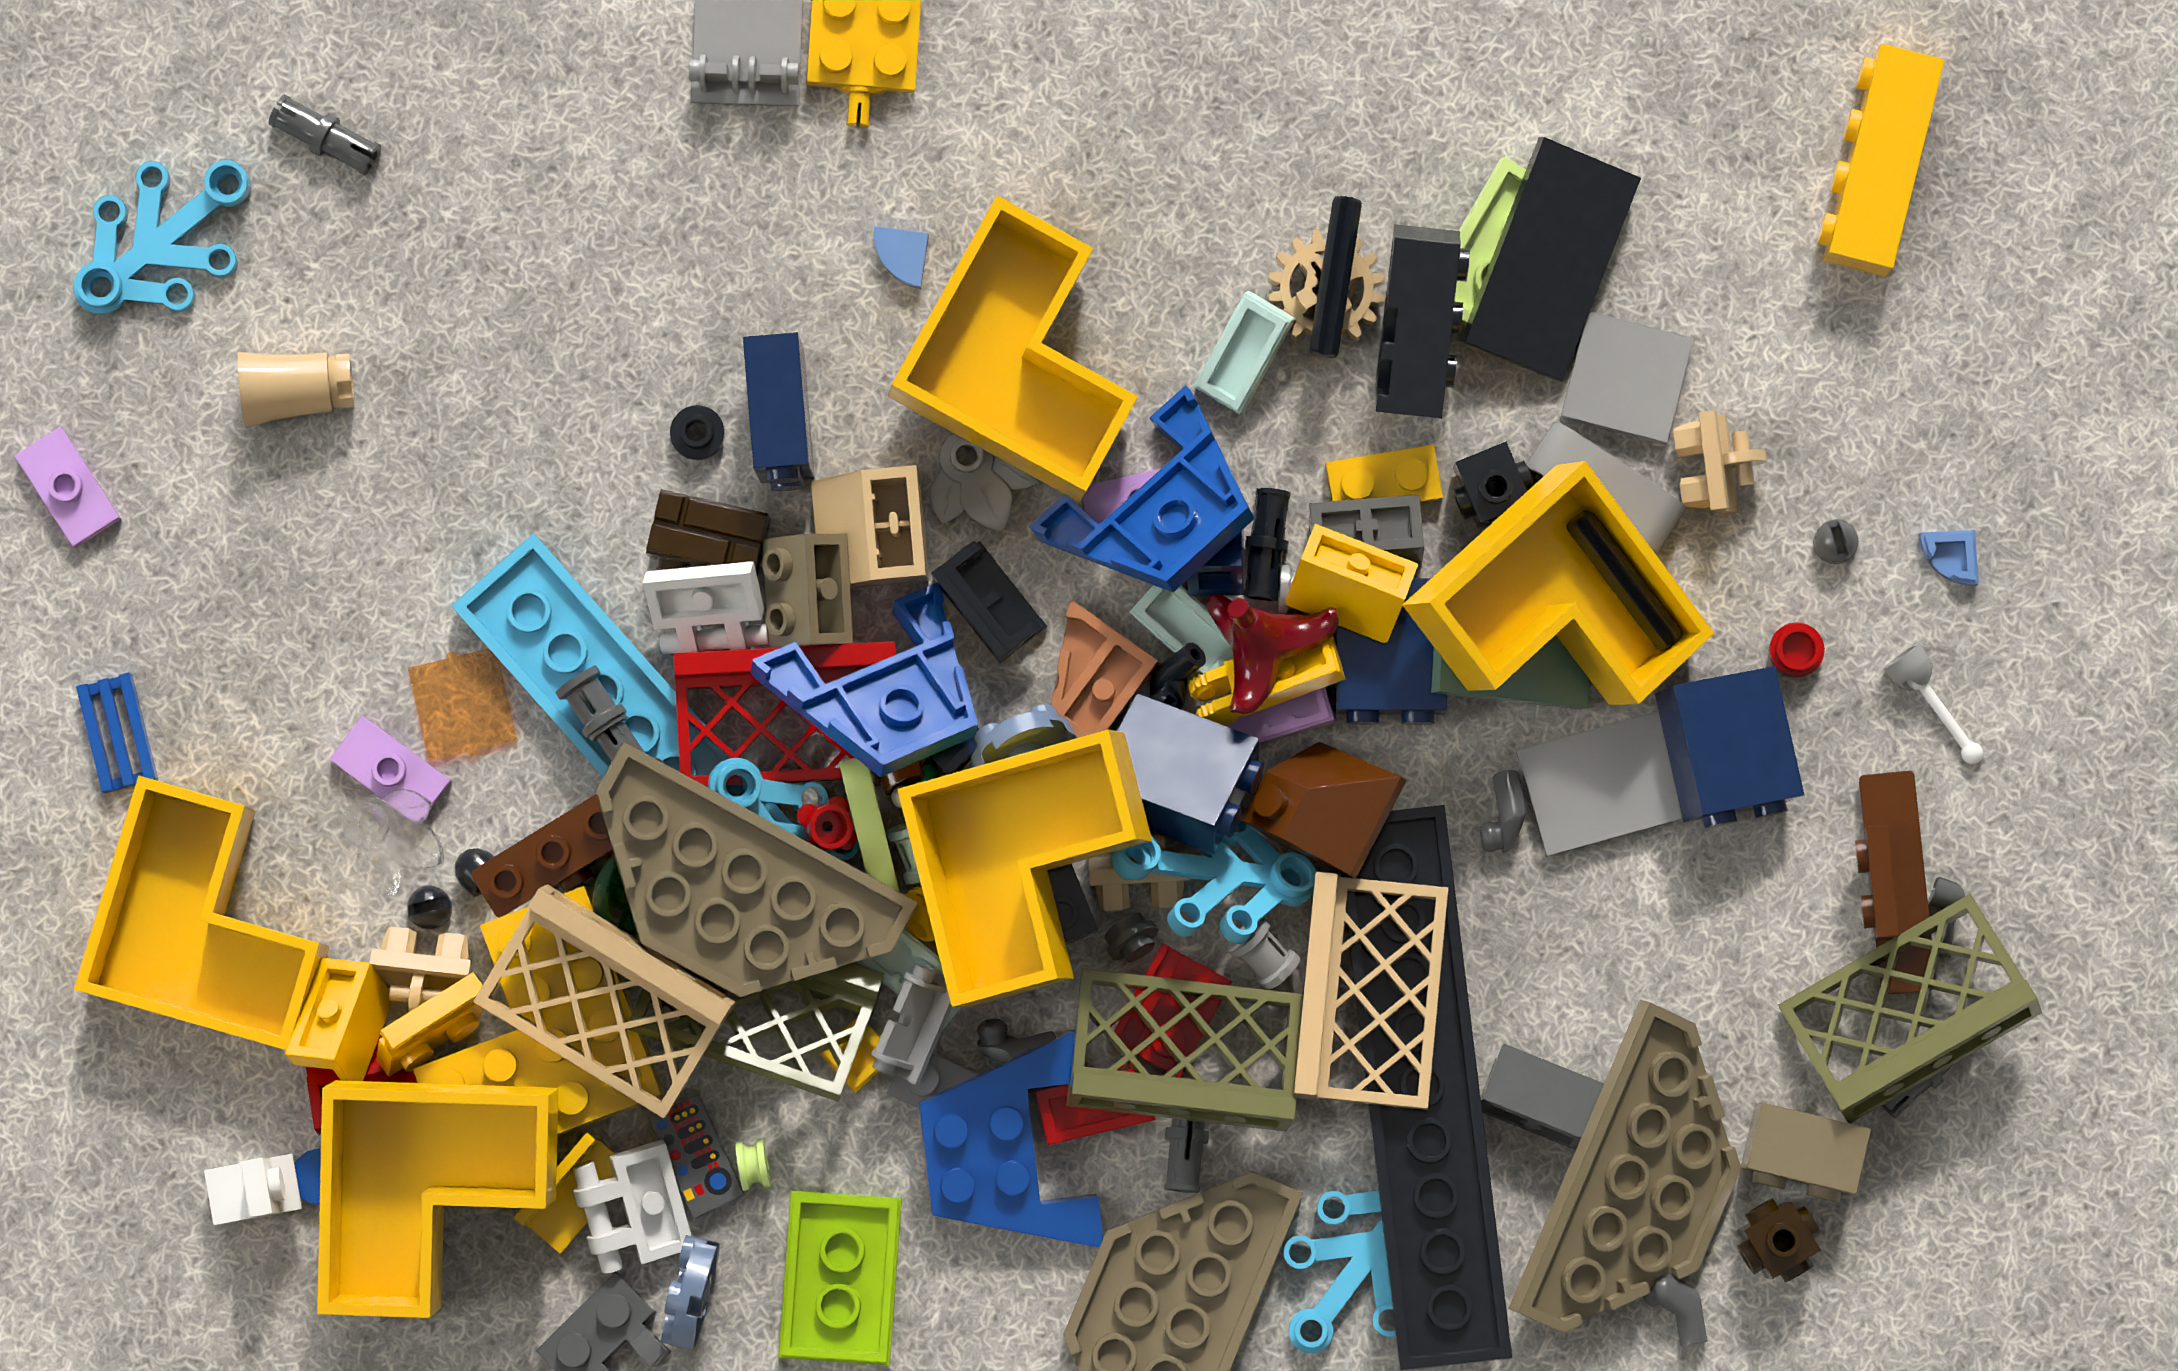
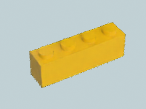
M1882 43L1874 53L1873 59L1863 58L1856 82V89L1865 91L1860 110L1851 108L1843 134L1844 141L1852 142L1847 162L1838 160L1830 186V192L1839 194L1835 213L1825 212L1817 239V244L1826 246L1823 257L1824 262L1886 277L1893 269L1945 59Z

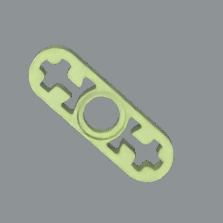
M856 758L840 761L841 773L866 874L900 892L871 771Z

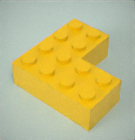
M996 195L892 382L887 396L1078 502L1081 501L1138 398L1137 395L1042 344L1086 265L1093 248Z
M1586 461L1559 464L1552 468L1402 604L1467 691L1496 690L1556 635L1609 705L1640 704L1715 634ZM1584 510L1595 514L1682 630L1683 635L1677 643L1664 651L1659 650L1653 645L1567 531V523L1577 514Z
M1104 730L897 789L952 1007H972L1074 979L1047 870L1152 841L1125 733L1114 730Z
M138 775L74 990L287 1050L320 959L327 957L330 946L224 916L255 816V810L245 805Z
M583 886L564 893L567 897L600 916L591 890ZM527 907L480 925L494 966L528 911ZM535 923L525 939L530 963L559 957L555 935ZM565 941L568 954L581 951ZM518 952L508 969L522 966ZM591 956L570 961L578 992L607 986L601 962ZM562 963L532 970L540 1002L569 995ZM613 970L616 983L624 982L622 975ZM523 972L502 977L500 982L511 1009L531 1004ZM627 988L618 990L625 1021L627 1022L631 1018L634 1007ZM609 992L580 999L587 1031L617 1024ZM571 1002L542 1008L548 1032L558 1038L579 1033ZM533 1011L520 1014L536 1024ZM518 1029L413 1069L418 1083L559 1088L557 1137L641 1106V1104ZM628 1030L635 1060L651 1057L644 1035ZM619 1031L589 1038L594 1059L605 1067L627 1062ZM581 1040L568 1043L583 1052ZM654 1063L637 1067L642 1089L658 1099L663 1098L665 1092ZM628 1069L615 1072L631 1082Z
M338 1080L323 1087L317 1314L431 1318L440 1310L442 1306L444 1206L546 1209L556 1200L559 1088Z

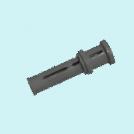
M596 665L581 672L555 692L560 700L568 701L583 723L584 728L581 732L585 738H589L592 742L597 740L611 761L614 759L622 742L645 753L624 722L628 718L625 714L627 710L622 704L616 705L598 679L600 671Z

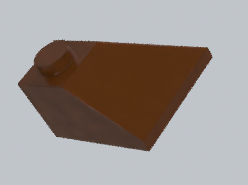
M1318 742L1266 771L1241 820L1270 840L1356 879L1407 780L1322 742Z

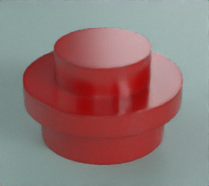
M1799 622L1786 624L1778 629L1770 640V660L1773 666L1785 676L1792 678L1805 677L1813 673L1820 666L1824 658L1825 648L1823 639L1817 630L1808 624Z

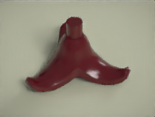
M1219 594L1209 596L1207 600L1208 612L1233 650L1234 691L1229 706L1230 712L1249 714L1257 710L1268 697L1282 660L1303 654L1320 646L1337 630L1339 619L1336 608L1329 607L1321 612L1310 615H1285L1251 608L1248 602L1242 598L1232 601Z

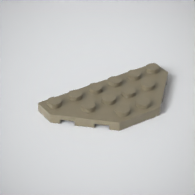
M622 742L596 790L640 943L739 997L829 971L866 958L892 952L918 904L915 900L625 742Z
M1640 999L1508 1309L1565 1333L1582 1325V1320L1605 1309L1613 1311L1651 1293L1650 1289L1655 1286L1656 1278L1661 1275L1674 1274L1677 1279H1681L1699 1270L1742 1167L1735 1147L1729 1144L1721 1118L1725 1117L1713 1077L1707 1074L1698 1048V1046L1702 1045L1695 1023L1651 1002Z
M1251 1171L1107 1230L1063 1333L1078 1371H1230L1303 1192Z

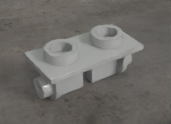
M924 963L922 965L916 964L912 973L906 972L904 976L905 982L893 1007V1010L900 1013L901 1016L898 1022L887 1021L878 1045L871 1053V1055L876 1057L872 1065L873 1068L889 1075L895 1073L917 1086L921 1082L952 1009L944 974Z

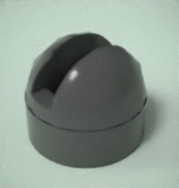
M1839 519L1829 520L1817 529L1813 539L1816 554L1823 561L1830 564H1841L1849 560L1855 554L1859 542L1854 527L1848 522ZM1831 528H1839L1845 553L1837 554Z

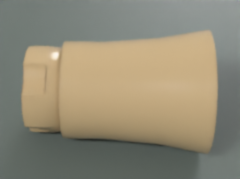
M238 352L239 389L245 428L278 419L308 414L333 412V407H355L350 354L332 355L328 358L327 352L282 355Z

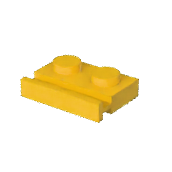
M474 973L466 976L380 1030L382 1038L379 1039L376 1060L388 1077L402 1068L409 1072L423 1065L433 1055L434 1051L432 1049L448 1039L453 1043L461 1041L479 1026L478 1020L481 1018L482 1007L473 1001L483 985Z

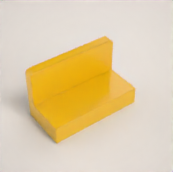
M1315 524L1297 567L1285 603L1308 614L1318 613L1329 607H1334L1338 614V626L1386 643L1390 638L1402 604L1405 601L1418 564Z
M330 958L320 959L285 1055L293 1065L332 1069L341 1081L364 1080L380 1036V1030L383 1028L392 1003L389 1000V988L371 963Z
M586 1133L557 1166L556 1200L546 1209L521 1208L514 1219L521 1225H527L559 1254H563L588 1224L584 1208L577 1207L573 1193L577 1183L572 1168L577 1164L593 1161L599 1180L615 1177L609 1155L616 1153L593 1133Z

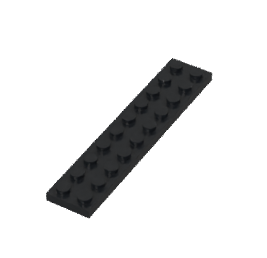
M1445 805L1392 810L1356 878L1448 887L1428 1109L1368 1104L1400 1371L1512 1359ZM1341 872V877L1353 878ZM1347 891L1345 912L1360 930L1384 911L1371 893ZM1383 895L1390 905L1402 897ZM1412 897L1397 909L1396 912L1413 933L1417 935L1434 921L1436 900ZM1390 916L1365 935L1385 960L1410 941ZM1347 926L1348 939H1350L1354 934ZM1433 931L1421 940L1430 953ZM1360 941L1350 948L1353 981L1356 985L1377 968L1379 964ZM1414 946L1394 962L1391 967L1406 986L1412 990L1429 976L1430 964ZM1385 971L1360 990L1380 1015L1405 996ZM1427 987L1416 995V998L1425 1008ZM1356 998L1359 1032H1361L1374 1019ZM1410 1001L1385 1020L1405 1046L1424 1030V1018ZM1380 1026L1361 1040L1362 1056L1374 1070H1377L1400 1051ZM1422 1042L1410 1051L1419 1063L1421 1062ZM1405 1056L1380 1075L1381 1079L1394 1094L1417 1096L1419 1073ZM1364 1070L1366 1079L1369 1076V1074ZM1374 1081L1366 1087V1091L1383 1093Z

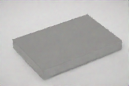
M1659 711L1516 751L1546 857L1683 819Z

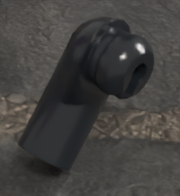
M1188 643L1158 665L1151 675L1150 698L1182 710L1185 704L1188 677L1206 663L1204 651L1197 644Z

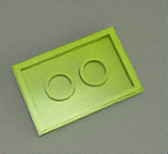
M791 1191L778 1358L890 1366L902 1198Z

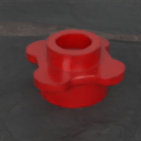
M835 796L830 798L827 804L819 806L804 804L798 809L796 818L804 827L805 841L825 852L826 850L836 848L849 850L857 841V834L853 830V822L848 813L850 806L846 799ZM826 821L831 824L829 832H824L822 829V825Z

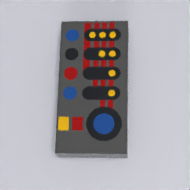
M700 1094L674 1105L666 1118H662L657 1114L648 1117L657 1139H663L666 1143L675 1178L694 1219L745 1196Z

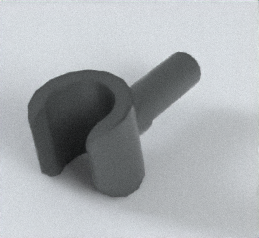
M1937 877L1933 885L1935 890L1931 891L1928 904L1943 910L1965 897L1964 890L1956 882ZM1956 920L1947 925L1943 943L1952 945L1954 922ZM1940 952L1939 957L1951 958V955Z

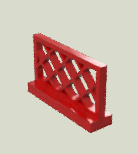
M895 641L799 646L825 684L896 655ZM781 647L674 653L680 773L708 787L710 775L691 776L690 754L705 737L730 759L740 758L762 734L785 756L771 771L760 772L763 779L783 783L843 780L841 768H836V766L845 757L847 759L855 757L792 707L790 708L811 727L791 749L786 747L766 729L786 706H789L783 700L762 723H759L737 703L752 686H764L750 672L752 660ZM741 687L732 698L721 689ZM711 689L726 702V705L705 727L688 712L687 690ZM731 709L735 710L755 728V731L735 753L711 732ZM689 722L700 731L691 743L689 741ZM816 731L840 752L826 768L811 769L795 755ZM790 760L801 769L781 771ZM732 775L728 778L726 787L743 786V782L738 776Z

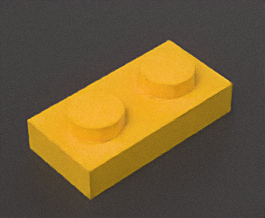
M1434 444L1331 461L1325 464L1332 501L1419 495L1420 504L1443 499Z

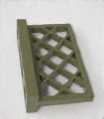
M1971 894L1906 930L1899 937H1894L1778 1004L1780 1011L1835 1100L1839 1110L1847 1123L1850 1124L2042 1014L2037 996L2027 980H2024ZM1968 913L1978 928L1973 949L1943 943L1947 925ZM1936 932L1934 941L1925 939V937ZM1984 939L1994 954L1981 951ZM1910 946L1931 950L1924 977L1895 971L1901 951ZM1940 952L1970 959L1963 986L1933 980ZM1888 959L1886 969L1877 967V965ZM1978 961L2002 966L2011 981L1992 993L1971 988ZM1862 974L1883 978L1876 1005L1846 999L1851 980ZM1892 980L1921 987L1914 1014L1884 1008ZM1840 987L1838 996L1829 995L1830 992ZM1930 989L1960 996L1956 1012L1953 1016L1944 1021L1923 1017ZM1968 998L1979 1000L1966 1007ZM1815 1001L1835 1006L1827 1033L1804 1028L1796 1012ZM1844 1008L1873 1015L1866 1042L1836 1036ZM1882 1017L1911 1024L1906 1043L1895 1049L1874 1045ZM1920 1026L1930 1028L1918 1035ZM1812 1040L1824 1042L1821 1055ZM1833 1045L1862 1051L1858 1070L1837 1082L1828 1068ZM1871 1054L1882 1056L1869 1063Z
M850 963L796 981L763 989L746 996L739 997L736 995L733 998L738 1001L733 1009L760 999L771 1021L744 1031L735 1011L732 1009L727 1020L735 1036L720 1042L712 1040L703 1056L839 1102L869 1020L876 1008L885 973L856 963ZM693 973L724 992L722 987L716 985L715 983L703 978L702 976L696 973ZM642 988L629 1021L645 1017L649 1005L653 1003L651 994L647 990ZM784 988L799 992L806 1007L780 1017L769 995ZM814 998L820 999V1001L815 1002ZM836 1006L859 1013L854 1027L834 1035L822 1015V1012ZM682 1015V1018L667 1023L672 1045L683 1049L695 1046L702 1035L698 1025L699 1022L688 1015ZM812 1017L823 1039L797 1049L786 1027ZM657 1022L628 1028L630 1031L662 1041ZM686 1028H689V1030H690L691 1033L686 1032V1031H683V1030L686 1029ZM777 1031L788 1054L774 1060L759 1057L751 1041ZM848 1042L843 1055L839 1045ZM741 1046L743 1051L736 1048ZM829 1049L839 1067L834 1081L811 1075L803 1060ZM794 1064V1066L796 1067V1069L791 1068V1067H788V1066Z
M1082 968L1071 1079L1068 1084L1066 1106L1286 1132L1295 1120L1296 1098H1294L1302 994ZM1092 985L1114 987L1128 1004L1105 1021L1090 1003ZM1129 989L1143 990V992L1135 997ZM1155 992L1169 993L1182 1009L1179 1014L1161 1028L1141 1005L1144 1000ZM1184 995L1199 998L1190 1004ZM1210 998L1224 1000L1237 1015V1018L1217 1034L1214 1033L1196 1011L1197 1008ZM1239 1002L1253 1003V1005L1245 1010ZM1264 1005L1287 1007L1286 1029L1272 1040L1266 1036L1251 1018V1015ZM1134 1010L1153 1034L1130 1051L1111 1029V1026ZM1188 1016L1208 1041L1185 1058L1166 1033ZM1090 1017L1097 1028L1087 1035ZM1241 1023L1247 1027L1263 1046L1242 1064L1239 1063L1221 1041ZM1102 1033L1123 1057L1109 1069L1084 1067L1086 1046ZM1285 1039L1283 1056L1276 1046ZM1157 1040L1178 1063L1164 1076L1149 1074L1136 1059L1140 1053ZM1212 1046L1233 1070L1220 1082L1205 1081L1191 1065L1192 1062ZM1268 1053L1283 1070L1281 1090L1259 1087L1246 1070ZM1129 1064V1066L1134 1070V1072H1126L1119 1070L1123 1068L1125 1065ZM1183 1070L1190 1079L1177 1078L1175 1076ZM1239 1077L1245 1085L1229 1083Z

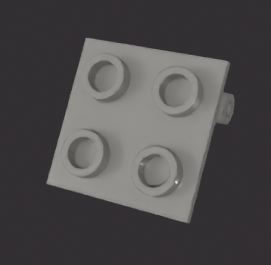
M695 0L692 60L689 61L690 102L799 107L803 0Z

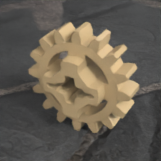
M1319 229L1313 230L1311 244L1307 246L1298 237L1292 239L1291 246L1294 255L1291 257L1288 254L1279 252L1276 256V262L1283 269V272H1269L1268 283L1280 289L1269 294L1267 300L1274 306L1282 305V311L1296 318L1293 322L1294 326L1291 333V339L1294 341L1299 339L1304 332L1309 335L1312 334L1314 321L1306 317L1315 313L1317 296L1314 293L1318 285L1316 275L1320 279L1323 264L1320 256L1324 255L1326 241H1323ZM1359 238L1356 240L1349 289L1361 281L1363 297L1356 311L1353 310L1352 303L1347 297L1342 334L1347 333L1355 342L1361 339L1362 334L1358 325L1360 322L1373 327L1377 321L1376 315L1369 307H1382L1385 301L1384 295L1373 291V288H1377L1385 283V274L1371 273L1370 271L1376 264L1378 257L1373 253L1362 258L1358 254L1362 244V240ZM1299 268L1306 280L1305 287L1297 292L1295 297L1291 298L1290 280L1296 269Z

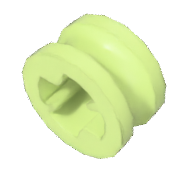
M764 1138L756 1139L755 1144L752 1146H746L743 1141L736 1142L737 1164L743 1191L751 1190V1186L754 1183H761L764 1188L771 1187Z

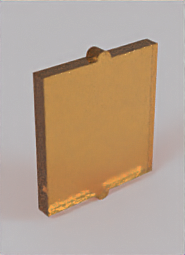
M490 649L460 656L454 652H449L446 656L447 659L408 668L429 761L466 752L471 756H476L479 753V749L518 740L500 660Z

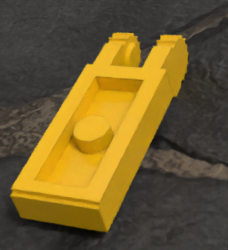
M1332 635L1320 646L1303 654L1282 660L1268 697L1253 713L1240 714L1230 712L1229 706L1234 691L1233 658L1224 661L1225 665L1193 677L1194 679L1190 680L1188 686L1191 698L1199 701L1212 700L1214 697L1226 695L1230 690L1232 691L1230 695L1213 700L1212 703H1206L1204 706L1201 705V708L1197 709L1198 712H1196L1197 716L1226 726L1234 723L1240 715L1244 717L1345 680V675L1334 636Z

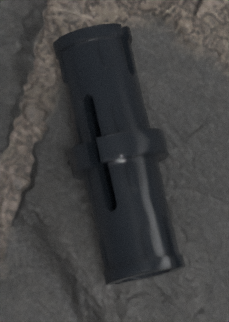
M1256 488L1255 519L1252 524L1251 536H1246L1245 548L1249 550L1243 597L1273 602L1278 601L1282 555L1288 553L1289 541L1284 539L1291 492L1275 488Z

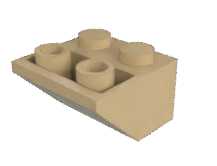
M916 465L860 470L811 481L815 534H847L850 588L930 581L921 472Z

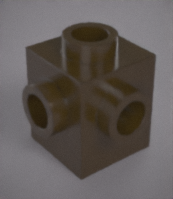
M1771 1198L1745 1214L1749 1223L1737 1230L1743 1240L1741 1244L1737 1245V1249L1754 1275L1760 1271L1767 1279H1774L1781 1275L1786 1283L1814 1266L1809 1257L1821 1251L1815 1241V1238L1821 1235V1231L1805 1206L1796 1209L1792 1202H1783L1777 1205L1775 1200ZM1781 1229L1788 1231L1792 1236L1791 1247L1783 1252L1777 1250L1773 1244L1774 1234Z

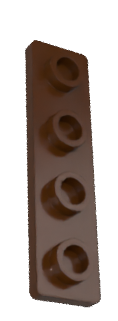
M597 794L472 870L471 876L496 917L500 918L508 915L533 899L539 888L547 884L554 889L562 886L565 893L578 888L594 877L590 867L607 857L613 865L616 864Z
M1910 770L1867 774L1859 778L1865 839L1855 840L1858 873H1868L1871 895H1861V908L1864 929L1874 928L1876 948L1894 937H1899L1901 933L1929 918L1915 775ZM1929 935L1925 939L1932 940V937ZM1915 946L1906 948L1899 953L1895 971L1924 977L1931 950ZM1888 959L1879 964L1878 967L1886 969ZM1879 977L1880 988L1883 980L1881 977ZM1892 980L1888 995L1920 992L1921 987Z

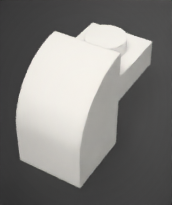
M293 1154L271 1158H256L241 1161L240 1164L204 1170L213 1225H224L302 1209Z

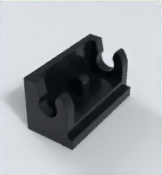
M975 541L971 542L931 572L933 580L940 586L943 593L999 664L1047 628L1044 621L1038 616L980 541L977 543Z

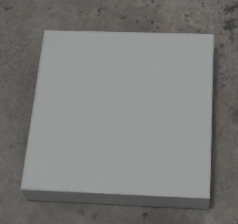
M1589 312L1582 330L1560 418L1666 445L1694 338Z

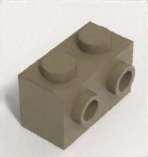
M798 534L763 539V571L765 574L767 609L766 626L768 629L769 648L784 647L793 642H796L799 646L852 644L853 628L847 534Z
M1763 1102L1755 1103L1741 1169L1754 1171L1752 1179L1754 1183L1785 1189L1787 1180L1807 1184L1806 1195L1839 1203L1841 1193L1848 1195L1857 1194L1871 1129Z

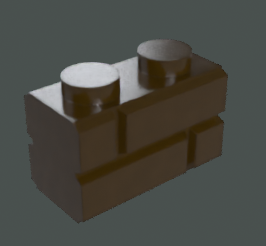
M661 489L649 534L646 554L650 559L658 560L657 570L754 562L756 575L758 576L763 555V539H767L771 518L768 513Z

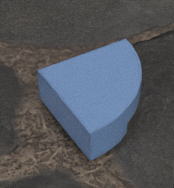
M874 226L875 247L884 267L901 283L921 289L929 238L928 233Z
M1975 530L1922 532L1918 534L1922 552L1926 560L1928 561L1929 559L1933 564L1931 567L1941 576L1945 575L1952 579L1954 583L1967 586L1979 585Z

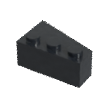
M1394 224L1375 382L1376 412L1442 419L1445 387H1454L1457 355L1449 354L1451 334L1460 335L1463 316V302L1455 301L1457 281H1467L1470 249L1460 248V231Z

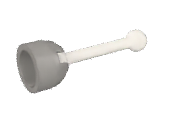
M1920 643L1909 647L1886 664L1883 669L1899 688L1908 691L1920 690L1962 748V759L1968 764L1980 762L1983 758L1982 747L1977 743L1970 742L1928 684L1933 668L1928 654Z

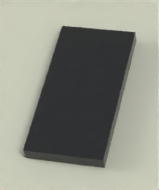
M1538 137L1460 342L1545 377L1563 382L1641 177L1546 137Z

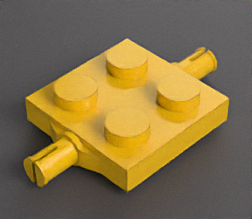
M812 0L806 86L834 88L844 94H849L847 126L856 127L858 106H860L859 127H870L871 96L885 92H915L921 0Z

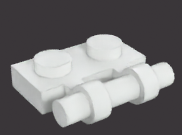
M754 562L646 572L643 587L654 630L676 628V632L660 634V649L663 655L722 649L741 650L768 645V629L766 624L749 625L748 621L761 620L764 611ZM724 623V628L702 630L700 625Z
M663 1139L609 1155L615 1177L599 1180L593 1161L583 1162L572 1168L577 1187L573 1189L577 1207L584 1208L591 1232L586 1239L590 1253L598 1257L602 1273H612L622 1269L623 1263L619 1249L633 1244L641 1264L681 1252L684 1238L686 1235L691 1236L667 1146ZM621 1197L628 1224L612 1227L605 1202Z

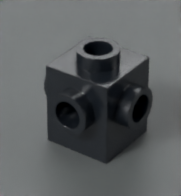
M1507 441L1455 462L1453 466L1460 485L1452 489L1456 504L1463 519L1473 517L1477 528L1487 524L1491 525L1535 485L1525 461L1515 463ZM1488 483L1498 484L1503 490V495L1500 497L1489 495L1485 485Z

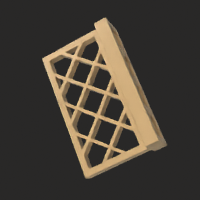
M1316 872L1294 1098L1428 1109L1448 887L1338 877V874ZM1347 891L1371 893L1384 911L1360 930L1345 912ZM1383 895L1402 897L1390 905ZM1412 897L1436 900L1434 921L1417 935L1413 933L1396 912L1397 909ZM1390 916L1410 941L1385 960L1365 935ZM1345 923L1354 936L1342 945ZM1433 931L1430 953L1421 940ZM1360 941L1379 966L1355 985L1341 969L1340 962L1341 955ZM1415 946L1430 964L1429 976L1410 990L1392 969L1391 965ZM1385 971L1405 996L1380 1015L1360 990ZM1340 978L1349 990L1337 999ZM1427 987L1425 1008L1416 998V995ZM1355 996L1374 1021L1349 1040L1335 1023V1014L1340 1006ZM1410 1001L1424 1018V1030L1405 1046L1385 1020ZM1380 1026L1400 1051L1377 1070H1374L1355 1045ZM1335 1033L1344 1045L1332 1054L1333 1035ZM1422 1042L1421 1062L1419 1063L1410 1051ZM1347 1051H1350L1369 1074L1366 1079L1353 1089L1329 1087L1330 1066ZM1405 1056L1419 1073L1417 1096L1394 1094L1381 1079L1380 1075ZM1374 1081L1383 1093L1362 1090Z
M548 884L539 888L527 907L528 911L473 1002L655 1114L666 1118L738 1000L674 961L642 945L638 939ZM535 923L555 935L559 957L530 963L525 939ZM565 941L581 951L568 954ZM518 952L522 966L508 969ZM591 956L602 963L607 986L578 992L570 961ZM562 963L569 995L540 1002L532 970ZM613 970L629 980L616 983ZM524 973L531 1004L511 1009L491 997L502 977ZM639 985L650 992L655 1015L626 1022L618 990ZM609 992L617 1024L587 1031L580 999ZM661 1000L677 1010L664 1012ZM571 1002L579 1033L558 1038L547 1031L542 1008ZM533 1011L536 1024L520 1014ZM688 1015L706 1026L695 1046L673 1051L666 1019ZM657 1022L665 1053L635 1060L628 1028ZM619 1031L627 1062L605 1067L594 1059L589 1038ZM581 1040L583 1052L568 1043ZM689 1055L680 1072H678L675 1058ZM667 1060L672 1085L662 1101L642 1089L637 1067ZM628 1069L631 1082L615 1072Z

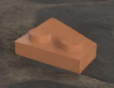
M1072 600L1067 608V623L1062 650L1060 649L1057 666L1058 675L1051 705L1055 707L1058 715L1070 722L1079 738L1104 730H1111L1152 675L1159 662Z

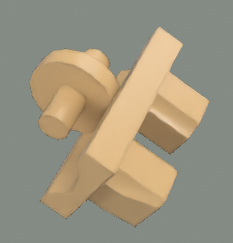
M1715 410L1699 412V421L1690 422L1673 429L1675 450L1678 457L1685 459L1704 456L1706 475L1681 478L1682 503L1689 509H1711L1719 514L1739 513L1734 468H1736L1738 487L1753 486L1752 466L1767 462L1766 450H1750L1748 431H1737L1731 433L1734 452H1731L1727 416L1717 415Z
M1151 835L1158 843L1160 850H1165L1164 835ZM1187 849L1165 850L1169 852L1187 854ZM1111 854L1088 859L1090 886H1095L1101 911H1121L1130 908L1128 884L1134 883L1151 884L1152 907L1172 908L1182 899L1184 881L1189 880L1186 877L1150 873L1141 880H1126L1120 877L1114 870ZM1128 856L1131 861L1137 863L1133 857Z
M390 926L387 929L381 948L371 950L369 963H371L387 987H390L389 1000L407 1002L409 1013L473 973L467 936L452 933L440 934L435 956L416 954L419 940L417 932L409 928Z

